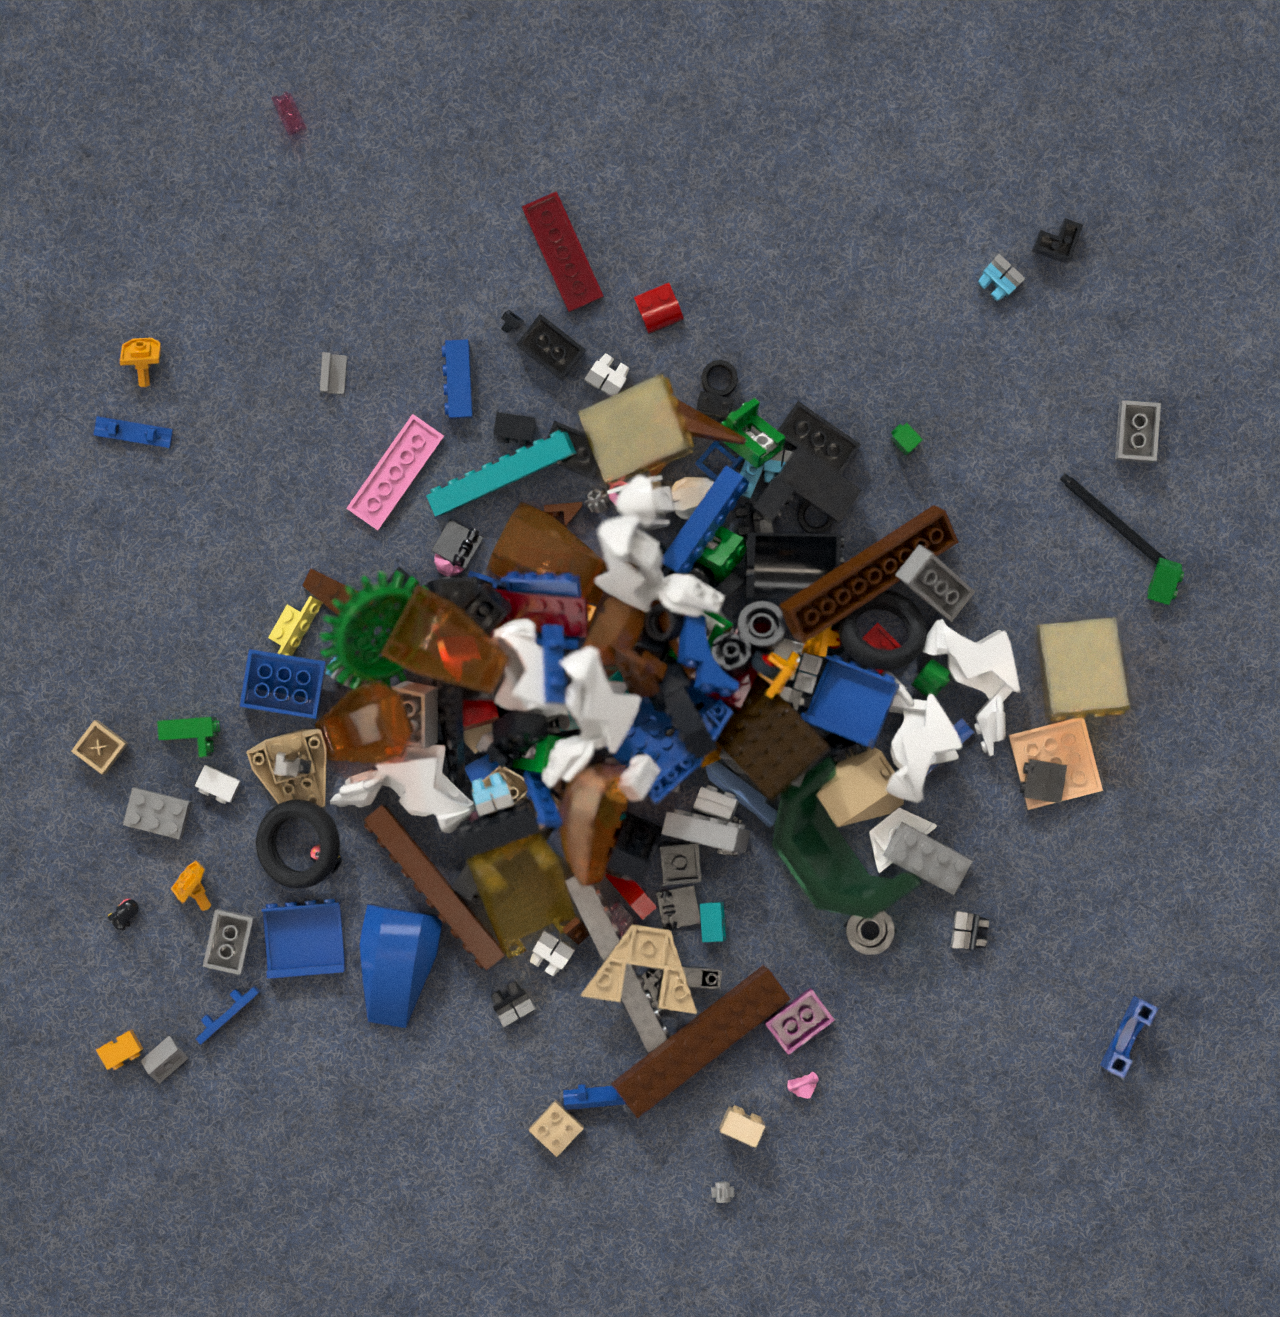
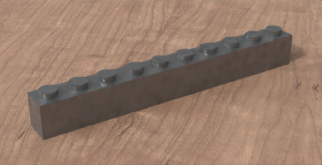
M585 868L564 877V882L603 962H605L620 940L617 934H620L616 923L612 924L609 919L612 915L608 907H603L600 901L603 897L599 888L594 889L592 883L595 880L591 872H586ZM626 963L621 999L647 1052H650L665 1042L670 1034L666 1026H661L659 1022L662 1018L658 1009L653 1010L650 1004L653 1002L649 991H644L642 986L645 983L641 975H636L634 971L637 968L636 965Z

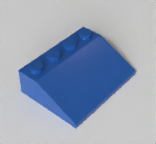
M249 649L239 707L318 719L326 662Z

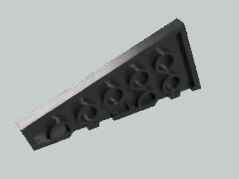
M435 661L430 663L433 685L438 687V720L441 724L444 746L446 747L448 777L460 789L466 787L462 686Z

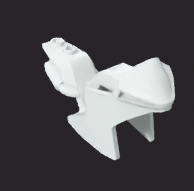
M638 475L628 484L608 490L607 494L621 491L616 500L618 511L623 516H636L641 521L638 529L644 532L667 527L670 524V520L666 519V514L675 511L676 515L681 519L688 520L714 482L708 478L684 477L676 481L671 488L670 486L661 487L659 480H662V475L650 478Z
M623 516L607 520L600 526L598 535L610 572L596 577L595 583L604 591L644 612L651 610L650 605L655 599H660L662 604L672 612L692 617H699L703 610L715 613L719 611L725 596L710 588L693 575L673 574L664 577L663 572L660 570L663 562L661 551L658 548L660 543L638 529L641 521L636 516ZM626 561L636 566H639V573L636 572Z
M517 619L495 630L493 639L500 663L504 665L503 672L505 677L495 695L494 702L510 711L517 709L546 715V717L559 713L567 716L568 708L565 703H544L543 649L541 645H536L534 642L536 640L535 625L528 619Z
M943 619L937 620L926 635L922 651L931 655L947 654V668L952 679L978 689L987 695L989 700L976 713L975 719L977 723L974 724L977 735L981 734L983 739L980 742L983 752H987L989 756L994 755L993 742L1003 740L1004 736H1006L1003 701L1012 691L1020 692L1015 662L1007 633L997 630L974 643L946 626Z
M586 647L574 652L559 662L560 666L565 668L573 678V682L567 687L565 693V705L580 726L581 735L560 740L556 743L554 750L550 753L548 766L544 769L542 780L548 787H553L560 778L568 782L574 780L589 763L595 749L607 747L611 753H616L638 711L641 698L638 695H623L627 688L625 683L609 682L606 680L599 661L598 649L593 647Z
M884 671L883 673H881V676L883 677L885 674L895 677L891 672ZM896 678L895 681L900 686L889 712L904 714V722L892 741L890 753L893 763L900 770L892 775L886 791L898 798L918 803L924 800L922 788L929 766L957 760L959 757L956 750L960 749L962 744L957 732L933 694H929L927 701L912 699L906 690L907 688Z
M436 744L426 749L414 746L386 749L385 753L387 756L382 763L376 764L377 770H369L348 777L345 785L340 788L339 793L335 794L330 801L331 805H337L338 807H345L347 805L365 807L372 804L382 785L388 786L401 797L399 803L409 814L417 816L434 814L437 816L441 830L449 834L457 830V826H460L461 822L466 821L475 810L474 802L468 799L443 774L446 747Z

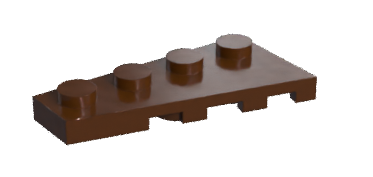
M310 568L302 586L338 615L341 610H338L332 602L334 599L341 601L343 604L349 601L351 596L347 594V586Z

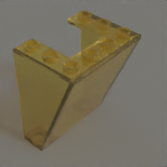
M663 374L578 412L606 486L693 453L691 448L695 446L689 432L685 433L683 425L686 424L682 413L679 415L675 407H678L679 404L675 395H670L674 392L668 377L664 378Z
M1116 618L1036 625L1045 717H1050V721L1067 720V716L1074 715L1075 719L1086 718V714L1094 713V717L1106 716L1105 712H1108V715L1125 714V710H1130Z
M540 832L466 860L499 945L509 959L526 951V948L519 939L552 923L559 933L562 934L564 933L562 929L565 926H561L560 923L566 920L572 921L575 918L561 861ZM513 945H517L518 949L515 951H511L510 947Z

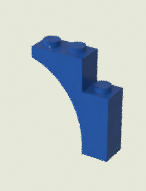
M685 615L679 637L678 663L684 664L688 668L696 667L695 689L702 690L703 693H719L723 697L731 696L739 690V682L729 677L713 658L706 638V617Z

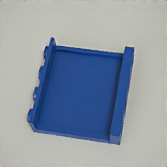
M509 572L501 579V582H506L508 591L581 597L580 577L572 576V573L554 575V573L550 572L537 575L536 572L525 574ZM536 633V640L534 641L536 645L542 646V633ZM563 635V639H565L563 649H578L585 644V637Z
M833 654L830 657L826 655L825 658L828 662L812 697L809 709H807L806 713L802 712L800 717L811 726L873 749L900 685L893 676L885 674L883 677L878 675V671L867 667V670L860 668L861 665L856 662L850 661V663L843 662L844 658Z
M324 899V903L316 904V900L304 901L305 905H297V902H287L282 907H278V903L266 904V908L261 909L264 918L268 968L266 971L267 979L346 971L340 902H335V899Z

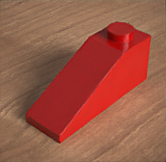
M605 874L607 879L642 920L657 908L656 904L636 881Z

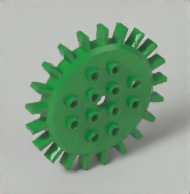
M378 571V584L372 585L371 581L366 576L361 577L363 590L357 593L355 589L348 585L346 591L351 596L349 601L343 604L341 601L334 599L332 602L341 611L337 618L324 616V620L334 627L332 632L320 633L319 637L324 642L332 641V646L321 650L320 653L325 659L336 656L335 660L325 666L331 673H334L342 666L344 667L335 678L342 685L353 675L354 677L349 687L356 692L363 680H366L365 688L370 694H374L376 681H381L382 687L390 691V678L397 676L401 682L407 681L406 675L403 672L410 666L415 671L420 672L421 670L420 665L415 661L418 655L423 654L424 656L431 657L432 653L424 647L426 640H438L439 636L432 631H428V626L440 623V618L436 615L427 616V612L437 607L438 604L433 599L422 604L421 601L431 592L424 585L415 594L412 593L419 582L413 576H410L403 587L401 584L404 575L399 571H395L392 583H387V575L383 571ZM382 626L381 632L374 634L375 629Z

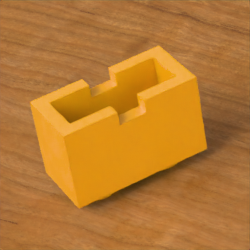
M133 1029L117 1037L118 1042L113 1043V1041H110L96 1049L107 1070L110 1068L116 1070L124 1065L122 1061L127 1058L132 1061L141 1055L139 1052L143 1050V1047Z

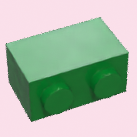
M900 423L891 432L893 436L890 438L905 456L923 440L908 423L904 426Z
M1159 558L1147 590V599L1170 605L1171 599L1175 600L1178 592L1176 586L1178 582H1182L1184 577L1182 564Z

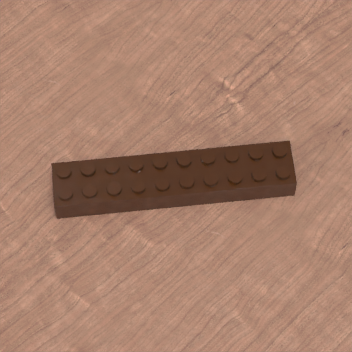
M935 505L931 506L780 604L779 608L793 638L802 643L807 642L899 582L900 579L895 576L919 545L937 557L957 544L958 539L946 510Z
M385 804L378 807L364 819L366 829L371 834L375 833L378 839L376 841L383 849L387 848L391 852L389 857L395 864L399 862L403 867L401 871L405 877L413 879L415 882L413 884L414 888L420 894L423 892L426 895L427 899L425 901L432 909L435 907L439 911L438 917L444 924L448 922L452 927L450 932L456 939L461 938L464 942L463 948L468 954L471 952L476 957L474 961L481 969L485 968L488 970L505 956L506 952L458 893L451 888L452 886Z
M762 965L614 1080L611 1085L631 1112L639 1118L788 1002L790 997L771 971Z

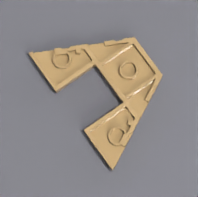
M631 925L581 994L583 997L620 1002L626 963L659 968L664 970L658 1008L697 1014L670 930Z

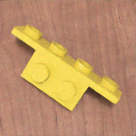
M309 596L301 612L286 605L268 637L281 645L277 654L293 656L306 631L310 628L315 615L320 610L322 605L320 600Z

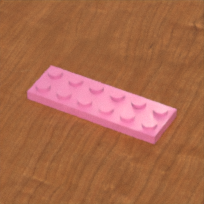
M412 414L346 509L379 531L445 436Z

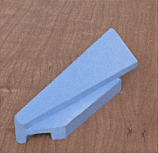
M718 761L705 766L708 779L724 792L736 795L735 799H738L740 804L754 813L767 827L770 828L775 823L780 813L765 803L767 800L765 796Z

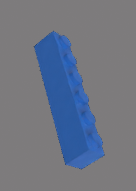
M725 466L663 555L662 564L676 574L686 575L690 573L693 564L697 558L701 557L708 542L713 540L715 532L724 524L726 516L735 508L738 499L747 491L750 482L741 474Z

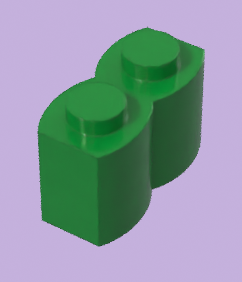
M932 658L910 685L926 697L929 694H933L936 697L942 687L944 688L949 682L950 678L948 675L950 671Z

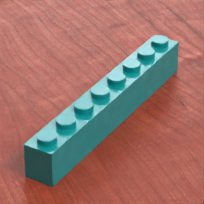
M560 430L550 434L551 438L545 441L543 438L534 441V446L528 449L526 446L515 450V455H504L498 458L499 462L495 464L489 462L481 466L482 470L478 472L472 470L465 473V478L461 480L455 478L447 482L448 486L442 488L440 485L431 489V493L426 495L435 517L442 516L576 454L568 432L561 433Z

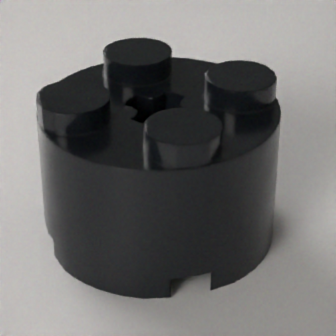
M725 633L714 641L712 656L732 679L739 677L749 670L752 658L749 641L743 635Z

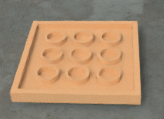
M1084 716L1008 735L1020 783L1022 781L1025 782L1026 774H1023L1024 763H1028V759L1067 765L1062 801L1103 791ZM1025 798L1027 810L1055 803Z

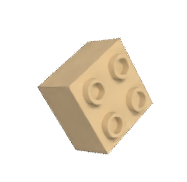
M94 720L71 752L99 773L106 774L129 743L100 721Z
M555 1100L530 1126L529 1131L557 1157L583 1130L584 1126Z
M734 1105L733 1108L728 1106L719 1129L721 1133L756 1148L764 1131L765 1124L762 1117L751 1113V1116L747 1115L744 1109Z

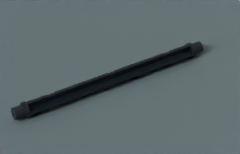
M1066 473L1062 475L1060 480L1065 484L1064 486L1082 499L1084 503L1119 531L1121 535L1156 565L1159 558L1166 559L1073 477H1069Z

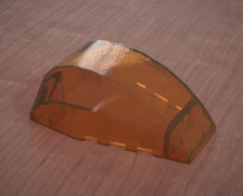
M520 502L510 516L492 552L486 569L501 578L505 577L509 572H519V574L523 575L528 572H536L537 575L550 572L554 573V575L572 573V576L580 577L581 597L588 598V603L598 605L605 591L595 583V579L610 572L608 564L556 518L524 502Z
M626 561L636 572L639 573V568L637 567V565ZM614 596L606 599L603 605L606 607L604 614L599 613L582 648L593 647L598 649L599 661L605 676L618 670V665L609 644L616 640L619 642V648L626 652L628 649L634 651L644 626L646 612L626 604Z
M417 585L381 655L413 673L493 693L511 659L462 608Z
M380 681L348 691L346 696L338 701L337 705L333 706L328 713L324 714L315 723L316 729H321L327 747L326 756L328 760L342 762L347 760L353 763L358 761L363 764L372 763L374 765L405 755L414 731L401 693Z
M606 762L589 766L576 773L567 784L560 810V817L563 822L560 826V839L569 867L581 886L587 887L603 880L606 866L610 859L607 856L610 846L614 847L616 842L613 836L616 828L620 829L622 821L619 819L622 811L626 812L629 803L628 797L618 785L622 780V774L630 766Z

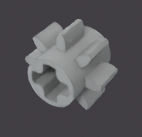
M595 489L588 493V500L585 501V504L591 513H602L608 508L606 503L610 502V499L604 490Z
M728 1181L715 1182V1187H711L712 1198H716L717 1203L730 1202V1197H735L734 1186H730Z

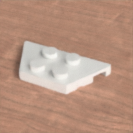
M901 808L893 811L869 831L877 871L880 873L893 863L883 855L901 822L926 835L934 830L937 825Z

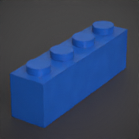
M445 340V345L442 346V357H446V365H443V376H447V384H444V395H448V403H445V415H449V419L473 418L469 340Z

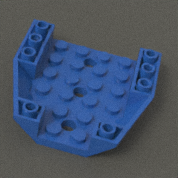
M690 680L692 685L687 694L694 706L699 703L704 704L703 708L698 712L713 740L716 741L733 712L721 699L717 701L706 696L702 690L695 689V681ZM642 697L638 711L616 753H611V755L626 771L631 765L630 761L635 756L644 754L651 757L661 770L647 794L658 803L697 769L707 755L698 760L694 753L690 755L685 747L687 742L682 743L677 734L680 730H675L672 736H666V732L669 729H675L671 723L673 717L669 718L666 713L656 712L649 697Z

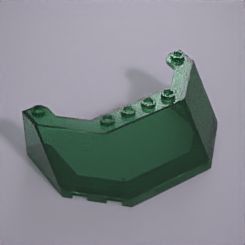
M828 757L805 773L800 787L790 785L780 795L772 846L816 909L872 919L924 884L913 873H901L894 879L869 875L816 796L820 788L837 774L836 764L838 762H834L831 757Z

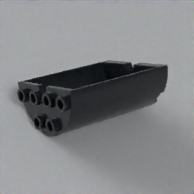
M747 532L745 605L748 606L757 601H766L779 607L780 604L844 563V555L841 548H844V536H841V534Z

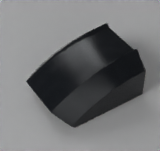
M484 582L455 612L458 621L474 637L483 640L513 609L510 603L492 585Z

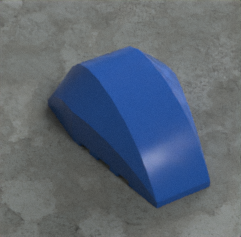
M367 904L360 938V956L368 1022L403 1028L407 1027L438 955L443 925L438 915Z

